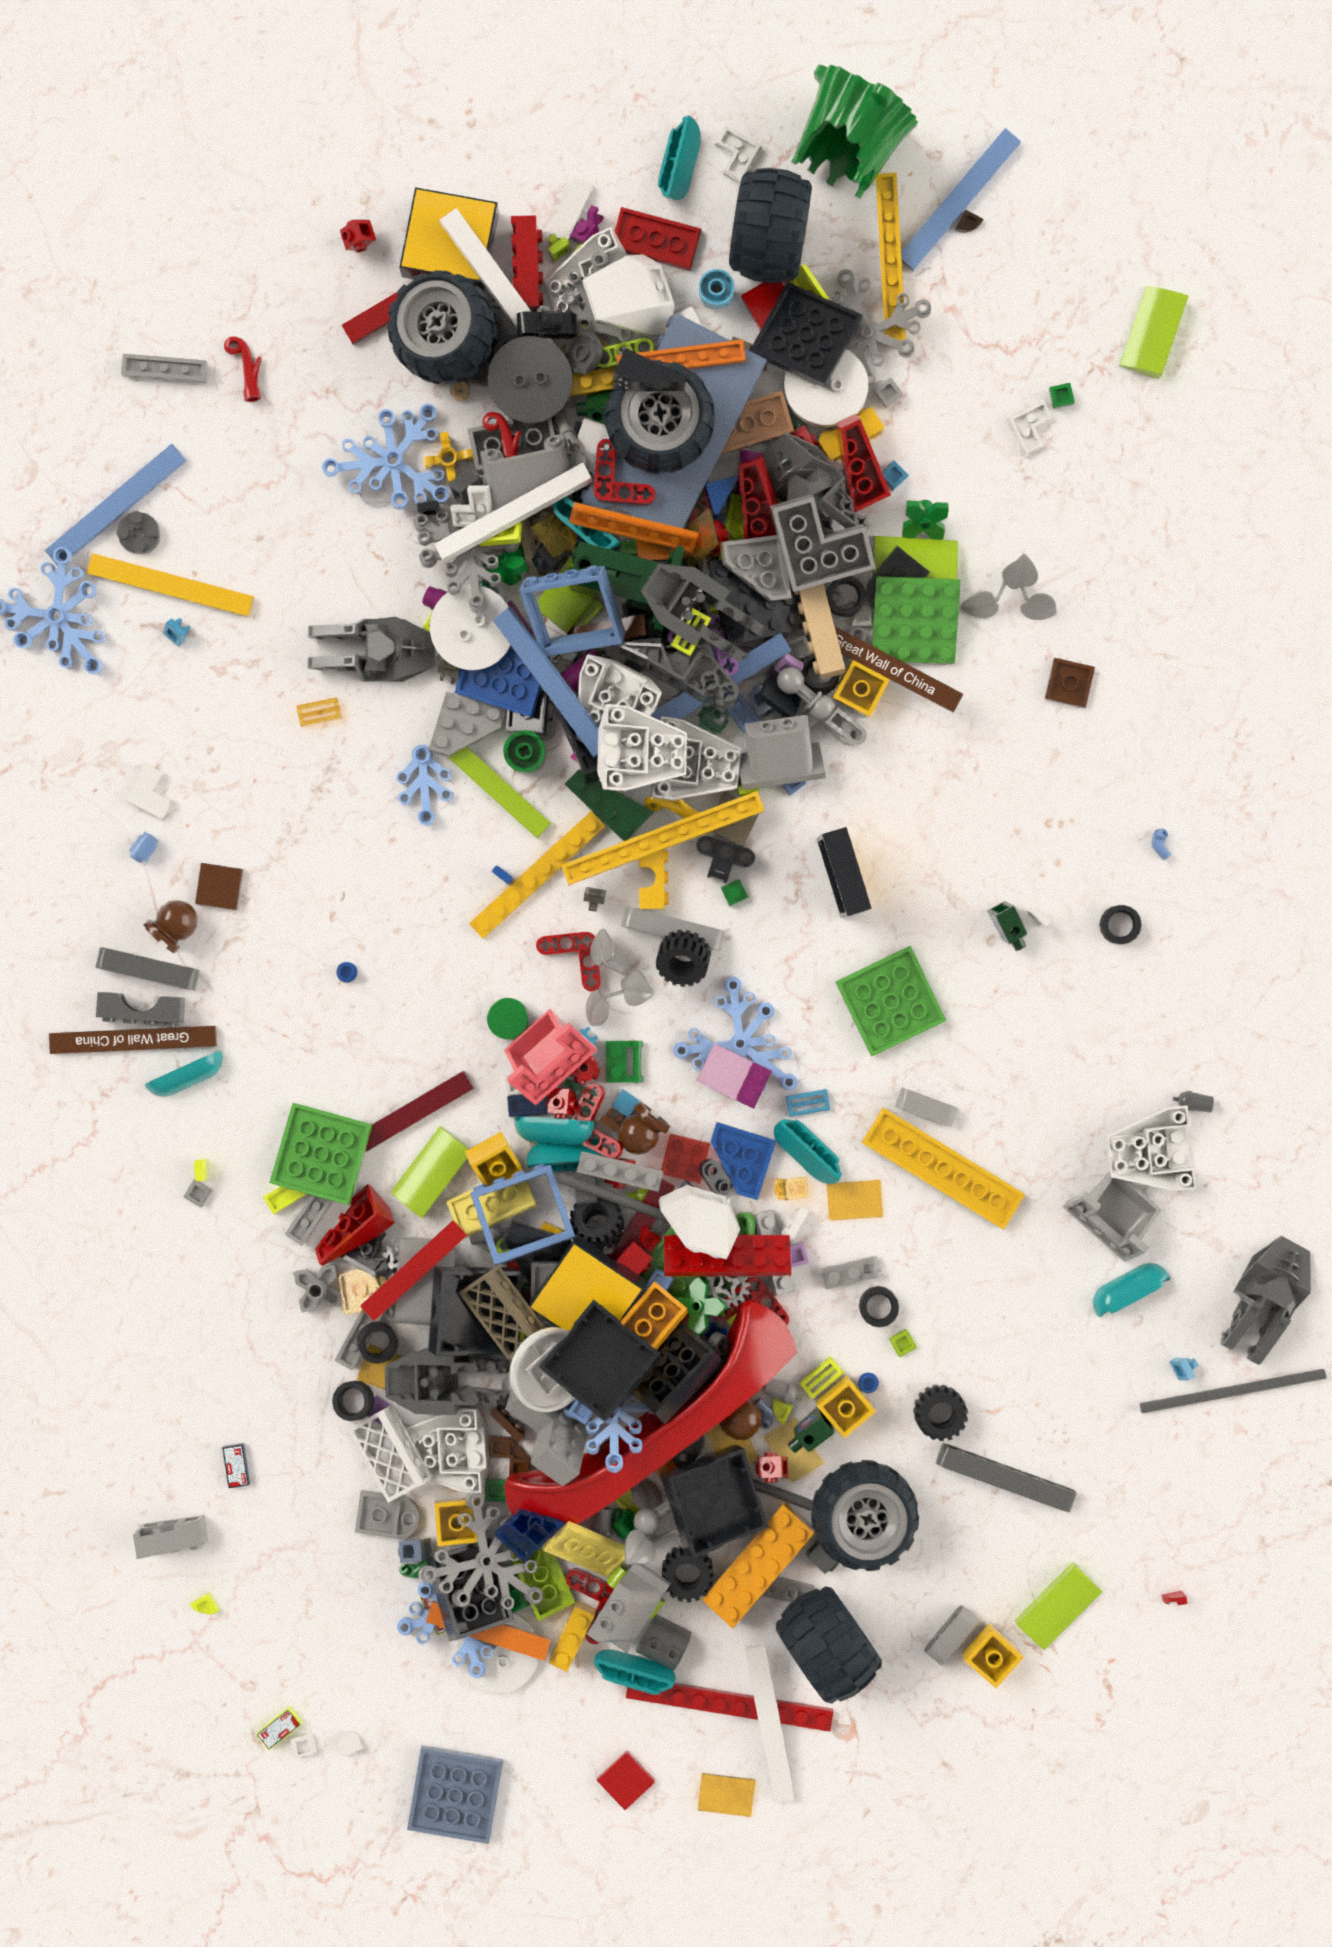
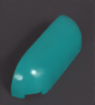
M690 115L683 117V121L676 129L672 128L658 178V187L661 188L663 196L670 200H681L687 195L701 144L699 126Z
M568 497L553 503L556 516L588 544L610 550L620 544L608 532L569 523L574 503Z
M220 1050L202 1057L144 1085L149 1092L156 1096L167 1097L216 1075L222 1064V1051Z
M515 1116L514 1118L515 1129L519 1136L533 1143L579 1145L588 1140L594 1129V1121Z
M782 1119L775 1125L774 1137L777 1143L812 1177L826 1184H834L840 1180L842 1173L838 1165V1157L799 1120Z
M590 1138L592 1145L596 1146L599 1144L600 1140ZM538 1143L531 1148L527 1155V1167L531 1169L545 1163V1166L551 1165L553 1172L577 1171L581 1151L600 1156L604 1155L582 1144Z
M1142 1264L1101 1286L1094 1295V1311L1097 1317H1102L1103 1314L1109 1311L1113 1314L1165 1286L1163 1282L1171 1280V1277L1158 1264Z
M602 1650L594 1658V1666L602 1674L603 1679L646 1693L659 1695L660 1692L671 1689L676 1680L673 1670L655 1661L618 1650Z

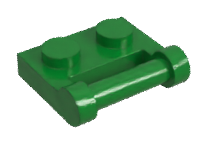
M643 1040L606 1041V1083L644 1082V1076H641V1047H643ZM627 1047H633V1076H627Z

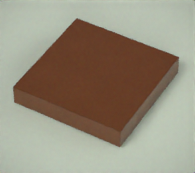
M1053 658L1044 699L1086 708L1095 667Z
M201 863L195 904L237 910L244 869Z

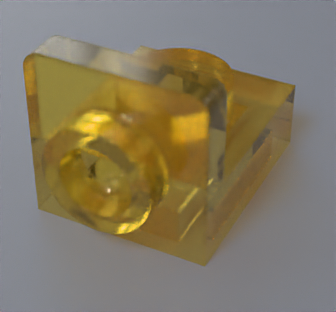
M807 1177L775 1179L774 1191L777 1199L793 1200L808 1198Z

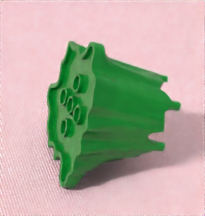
M818 64L814 70V79L819 84L818 92L791 162L794 165H797L798 162L802 164L809 158L811 164L807 171L815 174L817 168L825 160H828L830 162V172L826 183L833 186L836 179L847 175L850 181L859 184L855 197L861 199L864 191L870 187L895 149L917 126L918 121L916 120V115L911 113L912 109L905 105L903 99L887 86L878 82L872 84L861 76L854 75L840 66L829 64L827 67Z

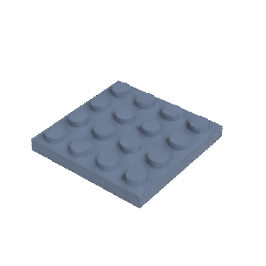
M422 1745L407 1830L489 1844L503 1759Z

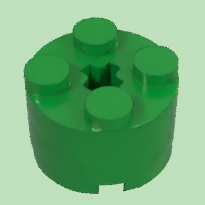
M521 730L510 735L503 747L504 758L507 764L514 771L521 774L535 773L543 766L546 760L547 752L544 742L536 733L529 730ZM528 747L530 754L522 757L520 750H525Z

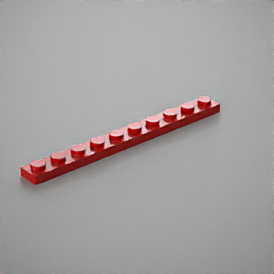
M674 1683L671 1689L660 1692L659 1695L627 1687L626 1691L627 1699L758 1720L753 1695ZM776 1699L781 1724L831 1731L833 1708Z

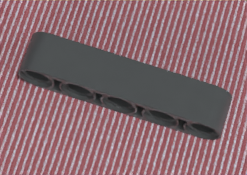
M104 947L99 949L95 966L98 969L188 990H195L199 974L198 969Z

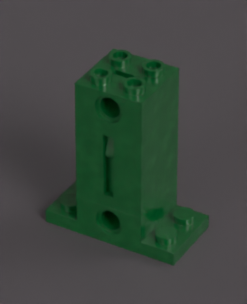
M580 542L578 547H574L572 554V563L574 565L573 568L569 567L568 570H580L584 566H605L616 603L653 612L641 590L659 562ZM676 545L675 551H670L668 564L681 566L685 547ZM598 581L569 585L571 591L603 599ZM653 615L651 628H654V635L662 637L665 626L660 624L655 615Z

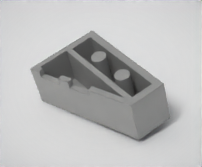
M199 1515L142 1524L133 1534L136 1559L168 1552H178L187 1548H201L208 1540L205 1516Z

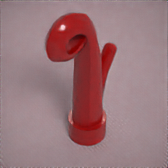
M237 336L228 337L224 342L225 351L231 355L241 352L244 401H259L261 396L260 389L258 388V372L262 358L258 357L254 364L247 343ZM231 344L238 345L235 349L230 348Z
M497 412L487 413L482 419V425L488 431H494L500 427L504 458L518 456L521 432L517 431L513 439L506 419ZM495 419L497 421L494 425H489V420Z

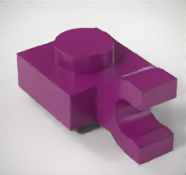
M590 206L587 212V220L581 219L570 234L573 241L584 244L592 235L599 232L597 225L603 221L604 217L597 214L599 211L598 207Z

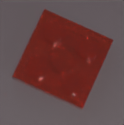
M670 1133L661 1167L663 1175L700 1184L702 1177L699 1173V1166L703 1160L707 1159L710 1143Z

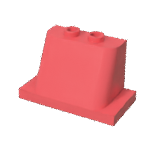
M549 1009L504 1050L514 1070L507 1080L536 1106L594 1054L597 1049L569 1022L564 1025L560 1018Z

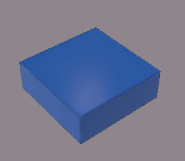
M495 866L491 871L508 885L513 881V877L499 866Z

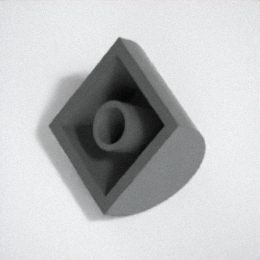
M656 1614L647 1626L636 1648V1652L674 1671L686 1651L691 1631Z

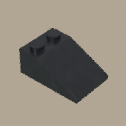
M625 348L614 371V381L617 383V387L624 391H629V389L632 391H684L686 377L628 348Z

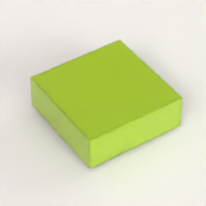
M906 1328L888 1338L899 1358L917 1348Z

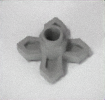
M336 1264L323 1265L317 1277L308 1269L294 1272L296 1285L306 1289V1293L299 1300L302 1313L314 1311L319 1300H322L329 1307L343 1304L341 1291L329 1286L338 1276ZM316 1285L321 1288V1291L316 1289Z

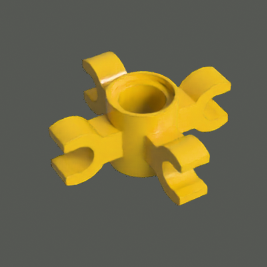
M448 432L440 433L442 449L439 454L423 457L425 469L442 465L446 469L448 483L456 478L455 468L459 462L473 461L474 458L472 449L456 452L451 448ZM448 454L454 456L453 461L450 463L443 461L444 457Z

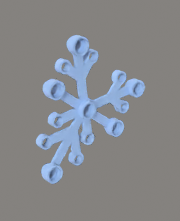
M424 404L420 408V418L414 426L413 412L410 410L402 412L401 419L405 424L406 436L397 448H395L392 429L395 423V415L389 409L380 411L378 421L384 427L387 450L375 442L372 436H366L363 439V446L367 450H373L381 457L372 458L356 446L352 439H345L342 442L343 450L346 453L354 454L360 460L338 463L335 459L328 458L322 463L323 473L328 477H334L338 472L362 469L356 478L348 484L350 492L357 494L361 491L362 483L375 467L383 466L377 475L370 479V488L373 491H379L382 488L383 480L391 471L394 489L391 503L395 509L402 510L408 505V497L402 492L400 470L414 482V501L416 504L421 503L416 500L418 496H423L424 501L422 502H427L423 488L433 495L434 501L438 500L439 504L446 503L449 500V490L442 485L436 487L430 482L432 480L436 483L442 482L444 480V472L437 468L430 472L417 473L404 463L402 456L413 441L428 440L429 442H434L437 440L438 432L435 428L421 431L427 422L429 423L436 419V408L432 404ZM425 412H431L432 416L426 417L424 415ZM406 414L411 415V419L405 420L404 416ZM385 417H389L391 421L389 423H385L383 419ZM434 432L435 437H428V433ZM367 440L373 441L371 446H367L365 443ZM351 443L352 447L350 449L345 448V444ZM391 458H396L397 462L395 464H392L389 462V460ZM329 466H333L335 470L333 472H328L327 468ZM441 473L442 477L436 479L434 477V474ZM378 481L380 484L378 487H373L372 482ZM358 484L359 488L357 490H353L351 488V485ZM439 493H443L445 497L443 499H439L437 495ZM399 498L404 501L401 505L396 503V500Z
M58 547L53 553V558L58 563L57 574L55 573L54 565L45 562L40 568L41 572L47 575L55 586L53 605L47 610L30 607L24 600L22 591L18 588H11L8 591V596L17 605L7 604L3 599H0L2 604L0 615L5 612L16 613L13 617H8L5 620V627L9 630H16L19 627V623L28 616L45 618L28 632H18L14 635V644L22 649L29 648L32 645V639L50 626L46 647L50 651H58L61 646L58 640L60 627L64 632L59 665L63 668H70L73 665V659L70 657L73 644L85 660L84 669L86 672L98 674L103 668L101 660L93 657L79 638L102 643L106 638L105 633L100 630L86 631L73 629L66 622H76L83 626H90L93 623V618L90 614L83 613L80 615L67 612L85 598L91 599L95 597L97 586L89 581L82 582L78 588L79 592L62 605L64 588L74 580L82 579L84 571L79 567H72L66 575L67 564L72 560V553L67 548ZM63 553L67 554V558L65 560H62L61 555ZM47 565L51 567L49 573L45 572V567ZM78 569L80 574L78 577H75L74 571ZM89 586L92 587V593H91V594H88V593L86 592V589H87ZM15 590L18 592V597L16 598L13 597ZM55 612H59L60 617L58 619L54 618ZM84 616H88L89 621L86 624L83 622ZM14 620L15 625L11 628L9 622ZM97 633L101 634L100 640H96L95 638ZM23 637L27 638L26 644L22 643ZM52 641L56 642V647L54 649H52L50 646ZM64 658H68L69 663L66 666L63 664ZM94 662L98 664L96 670H93L92 664Z
M729 977L725 981V989L730 993L731 1004L722 995L715 997L714 1004L733 1016L735 1035L732 1036L730 1041L712 1043L701 1034L699 1029L692 1028L689 1030L688 1036L691 1040L697 1041L700 1044L688 1045L685 1042H678L673 1049L674 1055L679 1059H684L689 1054L700 1053L698 1057L692 1060L693 1068L700 1070L703 1068L704 1062L708 1058L714 1043L745 1058L746 1054L749 1055L754 1062L771 1069V1074L780 1080L781 1086L785 1090H793L797 1086V1078L793 1074H785L767 1060L774 1058L789 1059L792 1056V1050L789 1047H782L778 1050L757 1052L751 1047L759 1045L773 1046L776 1039L772 1034L750 1038L764 1019H769L773 1016V1006L767 1002L761 1003L757 1008V1016L743 1032L741 1015L750 1004L755 1002L756 996L752 992H746L739 1004L738 991L741 989V981L736 977ZM731 981H735L737 983V987L735 989H731L729 987V983ZM752 994L753 1001L747 1002L745 999L746 995ZM720 997L724 999V1004L721 1006L716 1003V1000ZM764 1007H768L770 1009L768 1015H764L762 1013V1009ZM693 1030L698 1031L699 1035L697 1038L691 1037L690 1033ZM771 1036L773 1042L767 1044L765 1041L766 1037ZM743 1040L744 1046L739 1048L736 1046V1042ZM684 1047L686 1052L681 1055L678 1053V1048ZM788 1049L790 1052L789 1056H782V1051ZM697 1059L701 1060V1067H695L694 1061ZM791 1078L793 1084L787 1086L785 1084L786 1079Z
M632 1394L626 1402H628L634 1395ZM574 1401L563 1408V1412L567 1417L573 1418L567 1413ZM625 1402L612 1418L610 1424L600 1433L599 1427L604 1422L599 1417L589 1421L586 1425L589 1435H597L586 1444L589 1454L598 1453L599 1446L610 1437V1454L606 1457L605 1461L607 1470L612 1473L619 1472L623 1467V1459L619 1454L618 1436L629 1444L631 1452L639 1453L642 1450V1441L639 1438L633 1437L618 1424V1418H620L629 1426V1431L632 1434H639L642 1430L641 1422L631 1417L627 1412L649 1411L642 1403ZM634 1425H638V1426H639V1427L636 1428V1429L632 1428V1426H634ZM592 1426L596 1427V1429L591 1430L589 1428ZM633 1444H638L639 1446H638V1447H633L632 1445H633ZM591 1445H595V1446H596V1448H594V1449H591V1448H589V1447H590Z
M498 1548V1550H497V1552H496L495 1554H497V1553H502V1552H501V1550ZM420 1583L418 1586L419 1595L422 1598L431 1597L437 1601L433 1583ZM427 1586L429 1593H424L422 1588ZM415 1601L409 1606V1612L412 1615H419L421 1618L413 1620L410 1617H403L398 1622L397 1629L400 1634L409 1635L415 1628L424 1626L423 1630L416 1636L417 1642L424 1645L429 1641L430 1633L435 1625L426 1623L429 1610L422 1607L420 1602ZM413 1605H417L419 1607L418 1612H414L412 1610ZM403 1623L408 1624V1630L402 1629ZM420 1634L426 1635V1641L420 1639ZM468 1636L465 1637L459 1651L452 1657V1662L456 1666H461L465 1662V1656L468 1652L471 1661L469 1673L474 1678H480L486 1672V1664L479 1659L477 1650L480 1651L482 1657L489 1658L494 1653V1648L490 1644H484L478 1639ZM484 1648H489L491 1653L489 1655L485 1654ZM457 1655L461 1656L462 1662H457L455 1657ZM478 1666L480 1673H475L473 1667Z

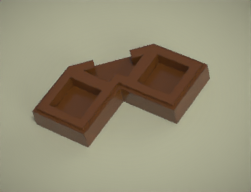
M490 1435L489 1457L510 1458L509 1476L515 1473L530 1471L531 1457L512 1436Z

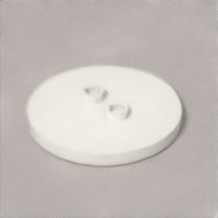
M846 349L825 388L787 371L784 381L785 398L792 412L802 421L816 427H836L837 422L853 414L857 415L862 409L868 393L867 373L861 361Z
M464 585L460 588V592L457 595H451L449 592L446 593L438 601L431 615L430 635L435 649L447 662L465 670H480L494 665L505 656L511 646L493 622L509 606L500 595L483 586H479L480 594L487 603V609L483 613L475 614L471 611L469 600L472 597L471 586Z
M558 1327L539 1330L524 1340L514 1354L510 1366V1384L516 1397L532 1410L552 1412L566 1407L575 1400L571 1394L539 1368L553 1348L568 1335L569 1330Z
M515 1612L512 1613L514 1621L505 1623L506 1625L536 1634L532 1625ZM465 1638L458 1640L456 1652L459 1651ZM481 1641L484 1644L492 1645L494 1648V1653L489 1658L482 1657L480 1651L477 1650L479 1659L486 1664L484 1675L480 1678H474L470 1675L469 1666L471 1661L468 1652L465 1656V1662L459 1666L464 1677L476 1688L488 1693L503 1694L523 1686L534 1674L539 1659ZM486 1647L484 1648V1653L489 1655L491 1650ZM457 1655V1661L462 1662V1657ZM474 1666V1672L480 1673V1668L478 1666Z

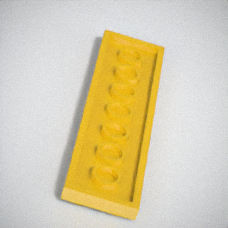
M882 1107L861 1141L867 1147L1003 1230L1025 1196L1023 1192Z

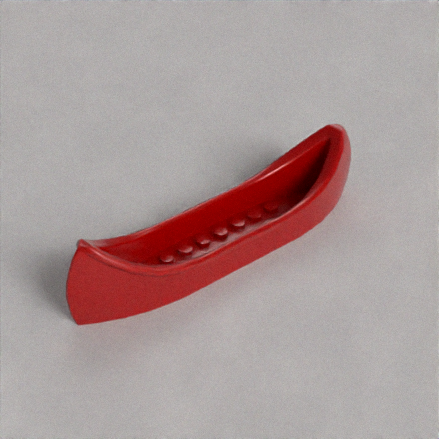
M750 1300L740 1303L736 1317L726 1335L728 1337L727 1362L713 1383L710 1384L706 1381L666 1424H663L655 1415L647 1411L637 1419L642 1424V1430L639 1434H632L629 1431V1426L625 1427L624 1429L633 1437L639 1438L642 1441V1450L639 1453L631 1452L629 1444L618 1436L619 1454L623 1459V1467L619 1472L612 1473L606 1468L605 1460L610 1454L609 1439L599 1446L598 1453L583 1454L579 1475L564 1486L558 1484L539 1469L508 1476L504 1484L505 1497L511 1515L517 1524L531 1536L544 1542L568 1521L578 1525L617 1500L723 1421L764 1387L797 1353L794 1339L786 1323L775 1312L760 1303ZM638 1425L632 1426L634 1429L639 1427ZM633 1444L632 1446H633V1447H638L639 1445H638V1444Z

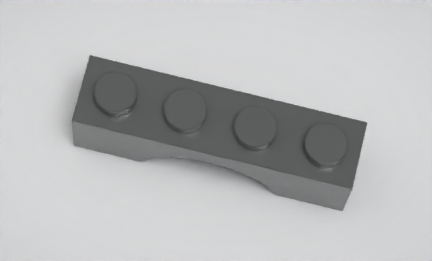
M97 992L96 1017H101L103 1022H115V1019H123V1023L136 1024V1020H143L145 1025H156L158 1021L165 1022L164 1026L177 1027V1023L184 1022V997L160 996L157 1003L151 1009L139 1011L127 1003L123 993Z

